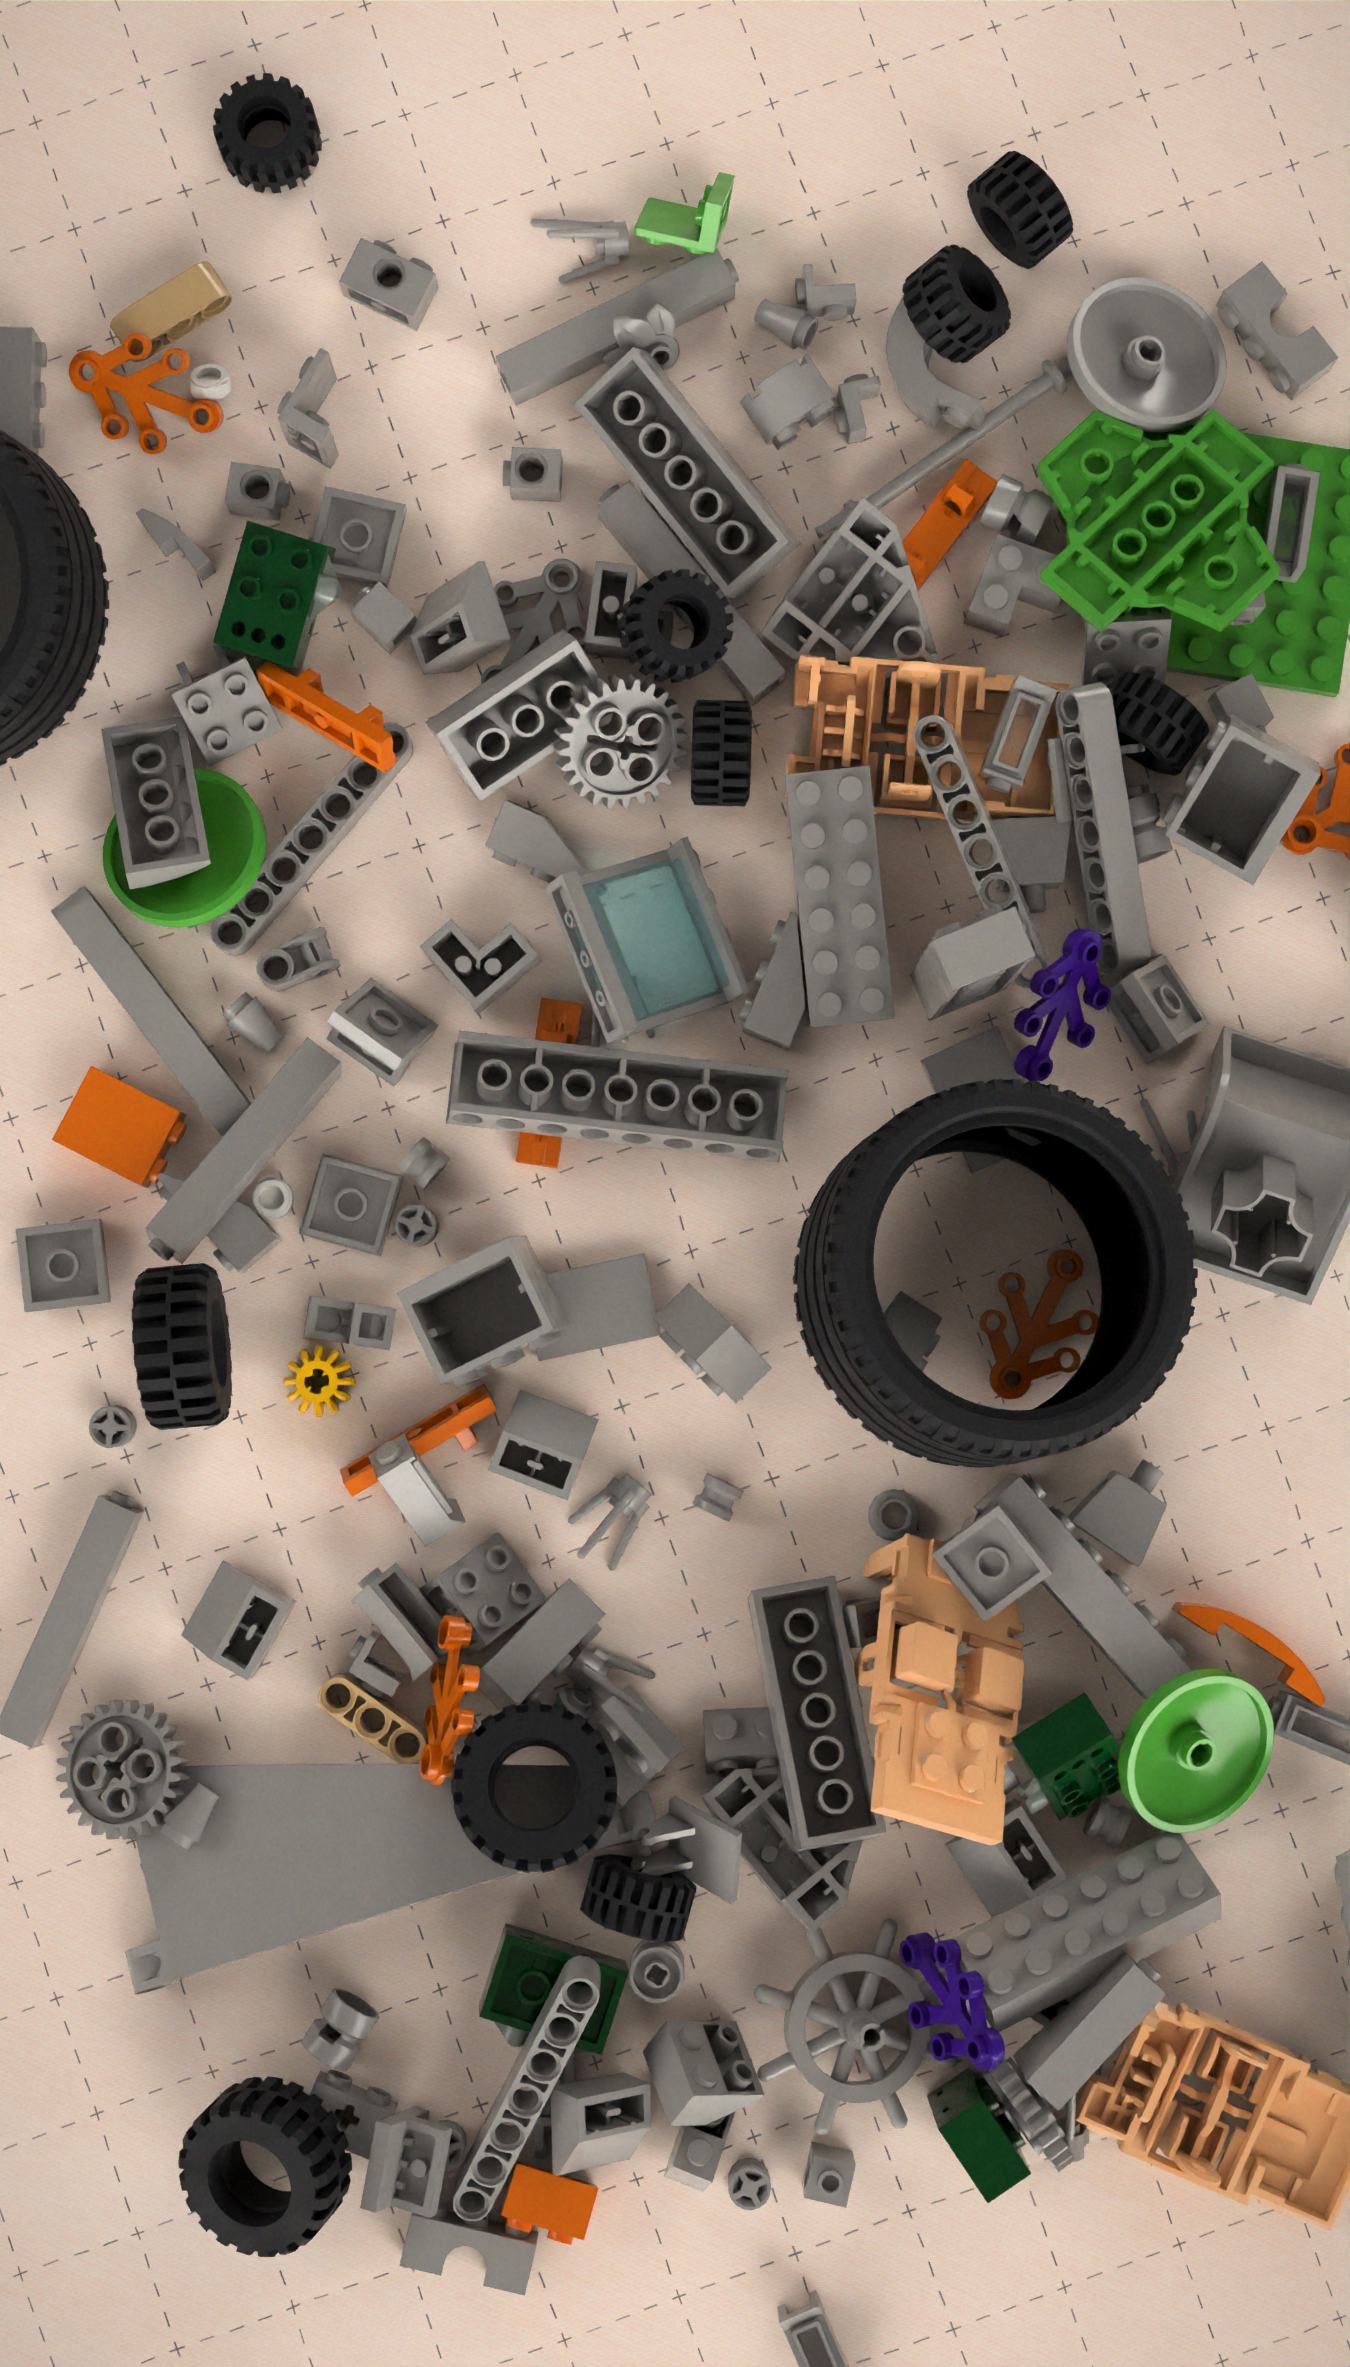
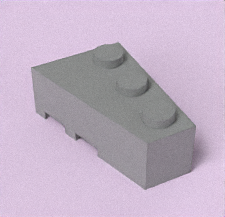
M569 1578L480 1669V1681L477 1689L501 1712L504 1711L503 1707L512 1704L519 1706L521 1703L526 1705L528 1701H535L545 1690L540 1685L543 1679L550 1672L557 1677L573 1661V1658L568 1653L579 1642L584 1647L587 1646L602 1630L597 1623L605 1613Z

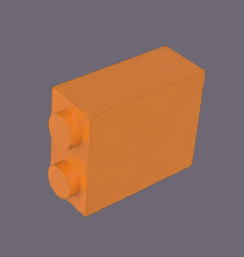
M90 1066L52 1140L140 1186L149 1188L151 1182L156 1184L159 1182L156 1178L157 1175L160 1173L164 1174L168 1165V1161L164 1160L170 1146L176 1147L182 1140L187 1129V1124L184 1123L187 1115Z

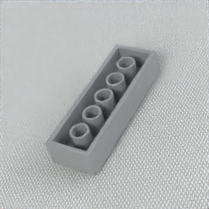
M633 347L573 404L727 598H741L801 545L800 541L648 351Z
M870 766L786 774L785 784L810 1026L812 1028L895 1019Z
M1001 904L976 914L977 919L973 920L971 925L962 928L960 922H955L935 931L936 935L927 944L928 948L923 950L924 954L920 956V960L916 962L917 965L910 975L929 1021L1006 990L1036 956L1015 906L1003 911Z
M1009 1473L973 1505L976 1510L983 1514L1001 1501L1054 1568L1053 1573L1040 1583L1140 1696L1147 1700L1168 1681L1192 1671L1184 1662L1189 1657L1188 1653L1173 1637L1170 1638L1166 1633L1161 1636L1156 1628L1161 1624L1145 1605L1141 1606L1137 1601L1133 1604L1127 1598L1132 1593V1590L1116 1573L1113 1574L1109 1569L1104 1572L1098 1565L1104 1560L1102 1556L1087 1540L1084 1541L1082 1538L1076 1540L1070 1532L1075 1526L1059 1508L1055 1509L1052 1506L1049 1509L1043 1503L1042 1499L1047 1495L1033 1478L1027 1477L1025 1474L1020 1477Z
M835 1576L752 1590L747 1600L796 1852L883 1835L887 1832L884 1816L870 1811L874 1766Z
M1166 1831L952 1939L958 1942L961 1949L960 1964L962 1973L975 1970L981 1975L984 1982L983 1999L986 2019L992 2028L1001 2032L1089 1987L1125 1953L1135 1962H1138L1142 1957L1146 1958L1220 1920L1221 1893L1181 1833Z

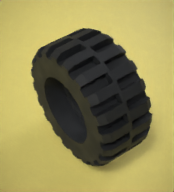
M205 1263L147 1268L138 1275L132 1298L134 1365L137 1372L138 1390H140L141 1395L140 1400L142 1408L145 1409L146 1419L150 1422V1425L160 1430L219 1425L228 1417L229 1408L231 1407L232 1361L228 1316L225 1309L226 1303L222 1294V1285L218 1279V1273L213 1267Z
M528 1701L526 1705L515 1706V1704L503 1707L504 1711L494 1716L490 1714L481 1721L482 1725L474 1733L472 1731L464 1740L465 1745L461 1753L457 1754L453 1766L455 1768L454 1777L451 1779V1793L453 1795V1807L456 1817L464 1833L481 1853L503 1867L506 1866L519 1872L542 1871V1873L555 1871V1869L565 1865L569 1866L577 1862L581 1856L588 1851L590 1852L598 1844L599 1839L607 1831L612 1821L617 1801V1775L612 1754L599 1731L595 1730L588 1723L587 1719L578 1713L574 1714L566 1710L564 1706L555 1703L553 1705L541 1704V1701ZM530 1746L546 1747L562 1755L570 1764L576 1779L575 1798L569 1811L555 1824L540 1829L524 1828L507 1819L499 1809L494 1794L495 1778L502 1763L512 1753Z
M268 2076L262 2082V2078L252 2077L245 2079L241 2084L235 2083L228 2087L193 2121V2125L187 2130L182 2140L183 2148L179 2151L178 2165L180 2169H184L179 2174L182 2191L187 2190L188 2197L186 2198V2203L191 2213L197 2212L201 2218L198 2223L206 2232L209 2229L218 2236L216 2238L218 2242L224 2246L235 2245L237 2246L236 2252L246 2255H252L254 2251H258V2257H275L277 2253L279 2255H287L295 2252L300 2246H305L342 2204V2198L348 2192L351 2182L350 2175L348 2174L352 2170V2157L350 2153H345L349 2143L345 2132H339L336 2126L339 2123L338 2118L332 2110L328 2113L321 2106L323 2100L315 2093L309 2096L303 2092V2086L292 2081L285 2085L282 2078ZM240 2141L259 2144L273 2153L287 2172L291 2191L277 2190L260 2181L247 2166L242 2155Z

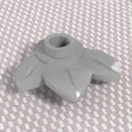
M656 302L647 313L646 319L635 316L614 317L613 330L618 346L611 348L603 355L604 362L612 368L628 351L635 347L648 351L663 371L672 367L680 353L679 345L674 338L676 321L672 312L661 303ZM660 350H664V351H665L664 353H662V354H660V355L654 356V354H655L657 351H660Z

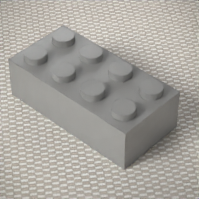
M562 629L425 723L467 788L479 801H482L555 751L553 749L554 745L564 742L554 732L555 728L567 727L568 724L560 716V713L567 712L572 714L575 708L571 705L569 699L572 697L582 702L585 699L582 691L583 686L588 687L592 692L597 691V678L599 676L578 641ZM611 712L603 714L600 720L609 715Z

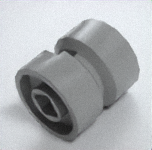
M1002 474L979 523L999 533L1007 529L1010 531L1011 539L1033 546L1054 501L1051 496L1037 489H1033L1030 492L1024 491V483Z
M1147 794L1128 800L1138 864L1158 858L1172 851L1173 847L1170 838L1165 836L1166 827L1156 825V822L1161 817L1155 794Z
M643 1939L633 1949L630 1958L629 1975L630 1984L634 1992L643 2000L651 2003H664L678 1994L685 1980L684 1955L674 1941L655 1942Z
M334 1988L320 2009L323 2018L315 2019L301 2042L304 2048L321 2062L332 2068L347 2071L361 2050L358 2041L368 2038L380 2016L372 2006L358 1996L346 1990Z

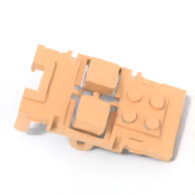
M800 655L799 661L795 665L792 707L813 709L809 757L788 754L786 774L870 766L874 806L879 752H869L870 742L905 744L904 755L885 754L883 757L878 807H874V814L947 820L938 798L936 800V812H929L932 805L933 785L921 757L915 756L917 747L914 742L913 733L914 727L922 718L930 715L939 716L942 681L940 675L941 673H948L944 718L951 722L955 728L991 818L1056 816L1052 805L1053 786L1051 769L1047 762V739L1060 737L1056 699L1060 691L1069 689V684L1040 682L1058 689V692L1051 705L1022 787L1017 790L1010 788L1009 793H1004L986 786L987 779L978 776L1011 684L1017 676L995 674V678L986 677L987 668L862 657H850L848 666L838 665V661L825 660V657ZM886 668L898 670L897 672H891L888 681L885 727L888 729L906 730V735L871 733L872 723L881 724ZM1020 699L1000 753L999 762L1017 767L1039 705ZM938 723L931 724L925 732H934ZM924 736L927 745L939 746L944 740L936 736ZM950 762L943 766L940 773L942 782L947 786H953L958 783L961 778V769L958 764ZM785 784L784 799H787L786 784ZM971 801L961 803L956 812L957 819L964 820V822H972L974 814H978L976 806Z
M907 1533L904 1537L872 1552L864 1565L863 1577L877 1579L884 1575L887 1579H893L892 1584L881 1591L877 1641L868 1644L860 1651L854 1666L856 1682L864 1687L872 1686L869 1723L879 1726L875 1742V1769L870 1811L991 1846L1003 1841L1006 1795L1004 1794V1765L1008 1761L1015 1759V1750L1006 1748L1005 1745L1013 1742L1011 1738L1017 1735L1018 1711L1021 1710L1024 1677V1661L1022 1660L1023 1641L1013 1639V1637L1024 1633L1025 1625L1019 1622V1613H1017L1018 1599L984 1622L931 1555L933 1550L944 1542L937 1539L927 1540ZM895 1623L903 1626L900 1629L894 1630ZM961 1641L966 1642V1646L976 1649L969 1651L967 1654L957 1656V1647ZM872 1659H875L874 1669L868 1671L867 1667L869 1662ZM956 1663L965 1667V1671L956 1668ZM898 1678L934 1692L942 1690L941 1697L946 1702L947 1707L946 1709L938 1707L939 1698L898 1686L889 1683V1681ZM955 1687L953 1696H952V1698H951V1691H952L953 1688Z
M1160 2001L1124 2040L1119 2056L1107 2079L1093 2073L1081 2086L1077 2094L1075 2121L1085 2124L1086 2129L1107 2138L1115 2137L1117 2138L1118 2147L1122 2152L1248 2206L1253 2197L1258 2199L1259 2204L1280 2213L1288 2212L1331 2231L1350 2189V2084L1318 2068L1316 2072L1313 2071L1310 2067L1311 2062L1306 2056L1300 2054L1296 2058L1291 2050L1197 2009L1192 2013L1187 2005L1181 2002L1178 2003L1175 2009L1168 2006L1167 2003ZM1262 2050L1268 2052L1266 2059L1261 2055ZM1255 2067H1260L1261 2070L1248 2097L1249 2102L1256 2104L1253 2112L1235 2107L1226 2102L1229 2090L1239 2095L1245 2093ZM1193 2070L1198 2077L1214 2083L1210 2094L1196 2090L1182 2082L1183 2075L1187 2074L1190 2076ZM1179 2090L1193 2099L1205 2102L1204 2109L1182 2100L1173 2099L1176 2091ZM1223 2110L1230 2115L1248 2120V2124L1245 2130L1235 2126L1215 2170V2164L1230 2130L1226 2121L1220 2117ZM1158 2146L1164 2154V2156H1161L1156 2153Z

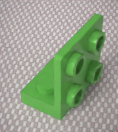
M719 172L713 186L706 185L703 200L700 199L698 208L656 198H648L635 224L634 235L643 237L646 242L654 245L671 243L683 246L686 251L693 254L714 253L727 222L735 175Z

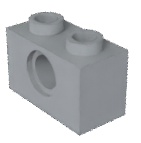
M363 238L360 239L339 280L344 297L415 331L418 330L438 290L436 275L430 265L417 258H411L409 261L396 255V251L391 246L382 241L374 240L371 243ZM389 275H396L401 278L400 282L393 287H385L381 284L382 280Z

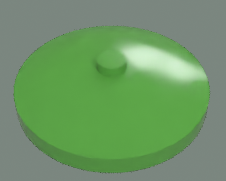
M194 769L211 864L195 872L166 882L129 889L116 814L112 818L103 845L105 876L115 896L130 912L140 919L158 926L175 928L202 924L222 915L237 904L258 877L265 858L267 841L263 817L259 808L245 789L233 779L219 772L207 769Z
M1207 1668L1190 1671L1162 1685L1138 1709L1122 1740L1118 1760V1774L1121 1790L1129 1805L1151 1825L1173 1833H1189L1203 1830L1233 1814L1255 1791L1266 1772L1271 1758L1274 1743V1725L1266 1700L1246 1680L1235 1673L1222 1669Z

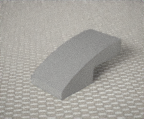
M143 508L136 512L141 523L165 557H168L180 548L202 581L216 573L215 568L204 552L182 530L161 516Z
M310 1296L303 1337L390 1350L396 1309Z

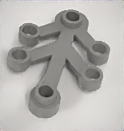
M556 559L545 566L541 576L514 583L501 581L496 584L494 591L500 608L503 609L512 608L517 603L518 598L542 593L543 595L535 607L503 615L508 632L521 629L501 664L493 665L484 671L481 684L527 654L537 637L539 643L542 644L554 636L550 615L558 602L560 603L567 626L565 631L569 634L573 630L581 631L584 637L578 643L582 649L585 647L587 628L581 623L575 595L582 586V573L574 562L568 559ZM558 575H566L570 579L568 585L564 587L557 586L554 580ZM502 589H510L513 592V597L508 601H503L498 598V594Z

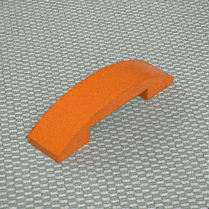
M1175 1602L1172 1607L1174 1611L1207 1633L1215 1636L1222 1623H1224L1284 1663L1285 1667L1277 1679L1320 1707L1325 1702L1324 1695L1311 1672L1288 1646L1269 1631L1239 1615L1218 1607L1193 1602Z

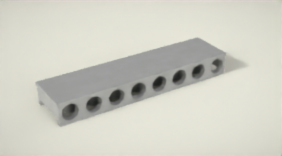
M459 1030L458 1040L454 1047L446 1124L779 1163L784 1142L782 1137L786 1083L789 1070Z

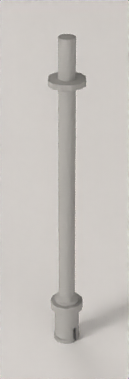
M1068 357L1057 365L1046 359L1041 364L1043 375L987 413L978 430L967 427L870 495L866 500L876 508L881 509L1052 388L1059 394L1066 392L1068 387L1065 379L1073 374ZM850 499L843 505L844 509L822 525L817 526L815 531L819 539L830 531L835 530L859 501L854 502Z

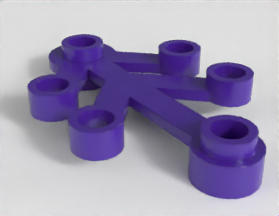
M1076 929L1072 931L1064 941L1062 948L1063 956L1045 970H1038L1030 981L1031 991L1043 998L1029 1009L1025 1008L1017 1014L1014 1020L1015 1030L1027 1037H1033L1042 1027V1018L1047 1014L1049 1015L1036 1046L1028 1045L1024 1047L1015 1060L1014 1068L1016 1073L1029 1081H1043L1051 1074L1053 1061L1050 1059L1049 1053L1065 1016L1068 1025L1067 1040L1079 1048H1086L1094 1039V1027L1084 1022L1077 986L1082 976L1085 986L1083 1001L1096 1010L1105 1008L1110 1001L1111 990L1100 983L1096 965L1102 950V940L1098 932L1092 929ZM1065 974L1062 983L1059 985V978Z
M927 1932L909 1935L900 1944L901 1960L905 1966L920 1970L943 2004L932 2005L928 2000L911 2003L908 2008V2016L912 2026L919 2029L932 2026L934 2023L956 2024L966 2038H954L950 2032L933 2035L930 2039V2050L933 2057L937 2061L952 2059L955 2056H967L976 2068L981 2071L994 2069L1004 2059L1005 2045L998 2030L987 2027L983 1999L984 1982L981 1975L975 1970L962 1973L960 1964L962 1954L956 1940L947 1939L935 1943L933 1937ZM936 1962L940 1967H946L948 1983L936 1967ZM968 1999L970 2006V2014L968 2013L966 2006V2000Z

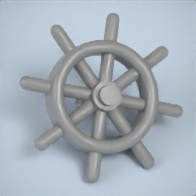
M893 1919L883 1921L872 1953L848 1951L833 1955L820 1927L812 1934L806 1929V1937L818 1962L803 1974L791 1994L765 1984H760L754 1989V1997L758 2001L785 2010L784 2036L788 2050L787 2053L762 2065L757 2072L758 2078L763 2082H769L797 2068L799 2073L812 2086L824 2094L815 2121V2131L820 2135H826L830 2132L840 2101L866 2103L881 2099L893 2127L896 2129L904 2128L907 2125L908 2119L896 2091L912 2078L923 2059L947 2068H953L958 2063V2056L952 2059L937 2061L930 2050V2026L916 2029L909 2020L908 2008L911 2003L926 2000L936 1994L926 1980L917 1985L905 1970L888 1960L898 1930V1925ZM864 1971L865 1975L856 2002H854L842 1974ZM946 1971L941 1972L948 1983ZM883 1976L894 1985L900 1994L872 2008ZM827 1983L840 2009L839 2011L812 2001L818 1991ZM903 2011H907V2035L880 2025V2023ZM806 2018L834 2027L806 2042ZM841 2044L832 2074L829 2076L817 2066L813 2058ZM883 2045L901 2051L897 2059L886 2070L877 2052ZM858 2050L871 2079L850 2082L847 2080Z

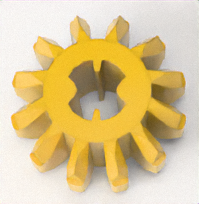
M317 1345L314 1351V1360L306 1349H302L299 1351V1356L304 1363L303 1366L295 1361L288 1362L287 1367L296 1372L297 1376L284 1377L283 1384H296L297 1390L290 1392L286 1397L288 1401L303 1397L298 1407L299 1412L305 1413L310 1408L312 1402H314L313 1412L315 1417H322L324 1402L332 1413H337L340 1409L334 1397H338L342 1401H350L352 1396L342 1390L341 1387L342 1385H355L356 1379L352 1377L342 1378L341 1373L349 1370L352 1364L346 1361L338 1366L335 1365L340 1357V1351L334 1349L325 1361L324 1346ZM318 1369L324 1371L322 1376L329 1377V1385L323 1386L321 1393L315 1392L317 1386H310L309 1382L310 1377L317 1376Z

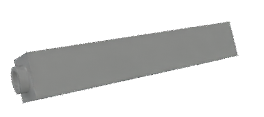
M716 248L714 253L707 252L495 356L498 372L515 405L517 406L605 363L603 355L611 348L618 346L613 330V318L616 316H635L646 319L651 307L656 302H659L672 312L676 321V327L735 299V283L739 281L736 269L729 258L723 260L718 248Z
M630 480L622 487L616 484L603 493L599 499L600 504L597 506L598 518L649 580L671 569L673 573L679 569H689L690 576L699 572L706 576L705 584L709 585L712 583V580ZM720 590L716 592L720 599L724 597ZM729 604L724 609L726 614L733 613L734 622L727 626V630L733 631L732 640L724 645L728 650L723 657L716 661L748 702L754 706L785 681L786 671L734 607ZM670 605L694 634L692 621L686 612L677 606Z
M307 1037L145 1227L148 1238L151 1241L148 1246L158 1256L166 1261L173 1257L179 1263H184L341 1077V1062Z
M113 1491L111 1496L107 1494L98 1496L1 1711V1735L30 1748L41 1743L144 1513L143 1510L134 1507L136 1503L134 1498L117 1491Z

